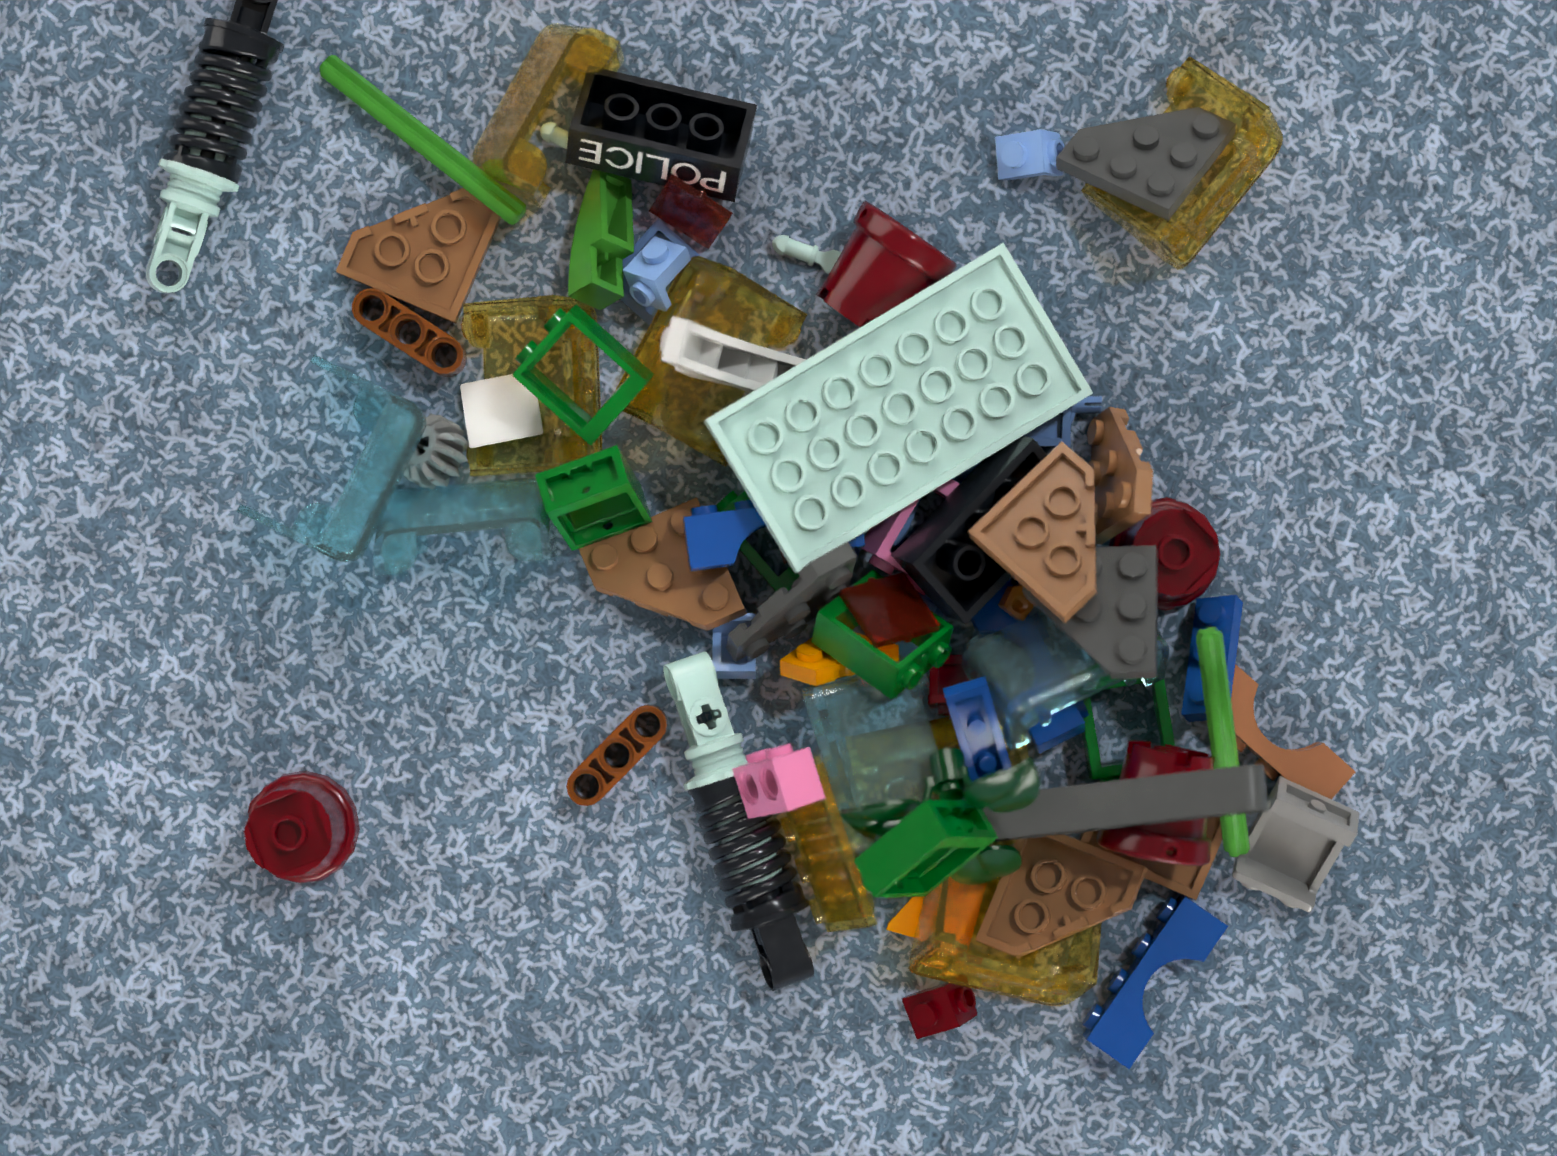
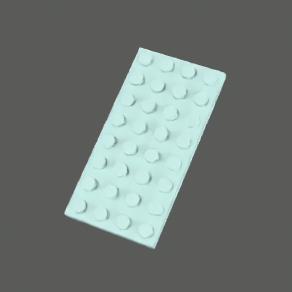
M1002 243L709 417L704 423L794 573H798L809 562L847 541L849 542L1093 394L1005 244Z

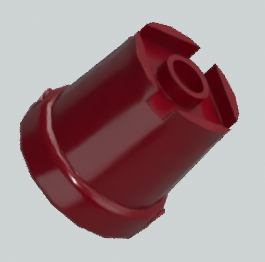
M864 201L853 220L856 226L816 295L861 328L950 275L956 269L957 264L870 202Z
M1168 497L1152 500L1151 515L1110 539L1109 547L1157 546L1158 610L1164 611L1187 606L1205 593L1217 575L1221 556L1217 533L1206 516L1186 502Z
M1128 740L1119 780L1213 769L1215 757L1197 750L1165 744V746L1154 745V748H1151L1152 742ZM1208 818L1098 830L1096 836L1097 843L1102 847L1147 860L1179 865L1203 866L1209 864L1211 857V840L1206 835ZM1166 851H1173V854L1168 856Z
M310 771L286 773L265 785L262 791L251 801L248 809V820L244 828L246 849L254 862L277 878L296 883L320 881L342 869L355 851L360 831L357 808L346 789L329 776Z

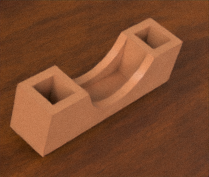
M1235 664L1231 703L1237 750L1242 752L1247 747L1259 759L1254 765H1264L1265 776L1270 780L1274 781L1278 776H1281L1332 799L1356 771L1322 742H1315L1300 749H1283L1270 742L1260 731L1254 716V698L1259 685Z

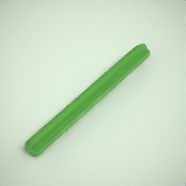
M330 55L322 62L319 68L321 77L506 222L515 225L522 219L526 213V204L336 55Z
M1210 626L1197 632L1196 642L1211 755L1215 757L1213 769L1239 766L1223 634L1216 627ZM1246 814L1220 817L1224 850L1231 857L1247 854L1250 844Z

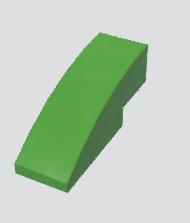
M593 170L581 203L571 247L568 296L598 310H602L624 297L623 259L634 253L632 179Z

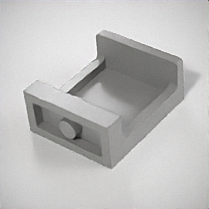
M1280 776L1267 798L1269 810L1259 812L1248 832L1250 844L1248 853L1235 857L1232 877L1248 889L1260 890L1278 898L1288 907L1300 908L1306 912H1311L1315 906L1317 891L1344 845L1350 848L1357 836L1359 812Z

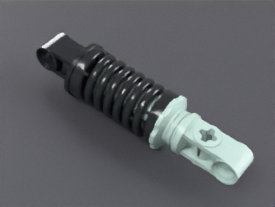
M233 0L227 20L205 18L203 24L205 32L199 44L201 54L195 56L194 65L197 69L190 72L189 80L192 85L187 86L184 90V96L188 101L180 104L179 112L182 117H178L174 121V128L179 134L171 135L168 140L169 146L176 151L164 154L163 159H160L158 166L170 173V180L167 183L168 187L162 189L159 197L167 203V206L161 215L154 237V247L146 268L147 281L158 292L172 293L181 290L186 285L194 260L198 255L208 224L207 219L208 217H218L220 208L217 205L220 201L219 197L222 195V192H238L239 185L237 184L242 168L236 162L237 159L244 160L246 158L247 150L238 146L237 142L247 145L252 141V134L241 129L242 126L249 129L256 127L257 119L254 116L248 115L247 111L259 113L263 106L260 101L253 99L252 95L262 98L266 96L268 91L267 87L257 83V80L260 79L267 82L272 79L273 74L271 70L266 69L268 62L272 64L277 62L279 54L284 49V44L267 35L278 0ZM172 228L189 233L190 236L175 232ZM163 261L173 262L179 271L177 281L171 286L161 284L156 277L157 266Z
M704 651L665 664L663 666L665 681L675 701L690 747L684 751L686 760L692 761L691 765L695 770V776L683 784L684 789L694 799V812L697 814L709 812L698 819V824L703 829L714 827V829L704 834L703 839L709 845L719 842V845L712 847L708 854L712 860L721 858L725 860L714 866V872L717 876L725 874L730 876L719 882L720 890L726 892L741 888V891L731 894L725 899L726 907L733 909L734 912L730 919L731 931H751L759 955L760 967L771 991L814 976L813 963L795 918V914L810 906L808 898L804 896L801 885L798 882L791 881L796 877L797 872L795 867L787 865L792 857L787 849H782L786 845L785 836L777 833L781 828L780 821L772 817L774 814L750 819L747 817L732 768L747 764L743 747H741V742L744 739L742 733H734L718 686L713 662L708 653ZM702 711H710L712 714V719L707 721V725L706 723L698 724L696 716L702 714Z

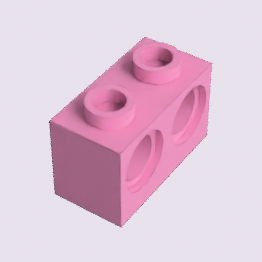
M791 743L772 749L766 748L745 755L747 764L732 768L748 819L788 812L825 799L809 747L792 750Z

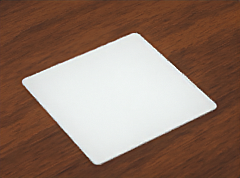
M512 374L460 385L470 448L543 434L538 398L516 380Z

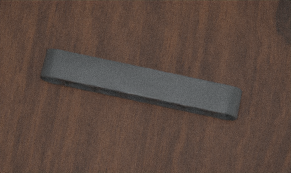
M1262 764L1040 789L1037 799L1023 809L1008 813H996L988 807L983 809L998 836L993 842L1257 813L1269 810L1264 765Z

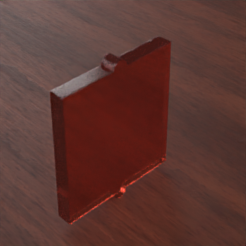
M673 174L649 209V212L674 227L676 231L685 234L708 249L733 214L707 197L705 192L696 190Z
M904 572L877 580L869 578L868 582L840 590L839 596L874 648L900 641L910 643L912 638L939 631V622Z

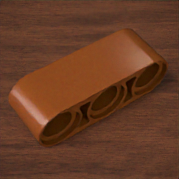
M367 288L360 291L354 297L352 313L355 319L368 330L438 375L452 377L464 369L467 362V353L464 347L443 330L378 289ZM380 299L384 303L383 315L375 321L366 320L363 314L365 304L369 300ZM408 322H416L421 328L419 339L412 344H404L399 338L401 327ZM445 345L455 347L457 351L455 363L447 368L439 367L435 361L437 350Z
M649 704L634 710L572 772L566 786L571 800L582 806L594 805L600 801L664 736L667 731L668 721L663 710ZM651 712L659 718L660 729L654 736H644L637 730L636 721L641 713ZM622 743L627 747L630 757L626 765L615 767L608 762L606 750L610 744ZM581 774H591L598 780L599 790L594 797H583L576 790V780Z

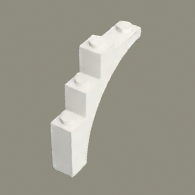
M674 316L671 318L670 326L666 327L663 331L660 341L661 360L675 366V371L688 377L736 387L749 394L806 360L711 330L690 320Z

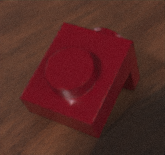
M949 655L942 666L930 669L928 705L931 709H938V715L950 716L943 688L974 679L973 655Z
M963 975L954 977L944 984L924 989L902 998L916 1039L958 1028L977 1016L975 995L972 989L967 986Z

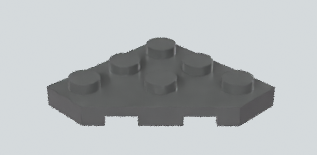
M1200 107L1082 128L1076 132L1056 157V169L1169 221L1233 139L1236 123Z
M848 541L809 562L798 572L800 577L791 585L792 590L788 592L785 587L780 588L757 608L759 613L751 620V626L747 627L745 623H741L728 634L726 649L735 662L746 656L751 660L762 655L770 648L771 645L769 643L782 636L785 639H790L800 634L807 628V622L817 617L819 610L849 588L857 555Z
M1156 545L1096 547V594L1066 623L1059 619L1023 586L1022 591L1025 598L1046 614L1058 629L1080 649H1083L1112 679L1157 678L1158 550Z

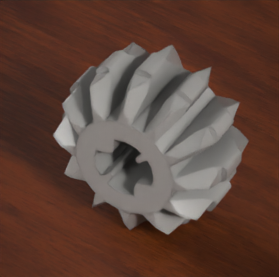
M431 413L428 417L417 416L414 427H404L406 436L404 440L396 442L401 451L394 460L401 466L400 473L406 479L423 488L433 490L436 486L447 487L450 476L460 477L458 467L460 463L468 461L463 452L468 448L469 443L463 437L464 430L458 424L441 415Z

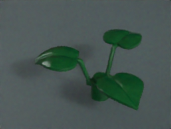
M944 748L933 752L929 756L931 777L924 778L925 790L922 802L914 799H895L854 808L840 809L842 819L860 835L878 840L925 800H931L933 791L939 795L940 800H964L963 798L965 797L969 805L976 806L978 809L988 807L996 813H1008L1023 809L1037 799L1040 791V780L1031 757H1028L1014 767L994 772L972 781L969 776L968 767L965 765L963 752L956 748ZM987 846L952 874L951 878L966 885L987 883L1017 871L1022 864V857L1020 852L1012 846Z

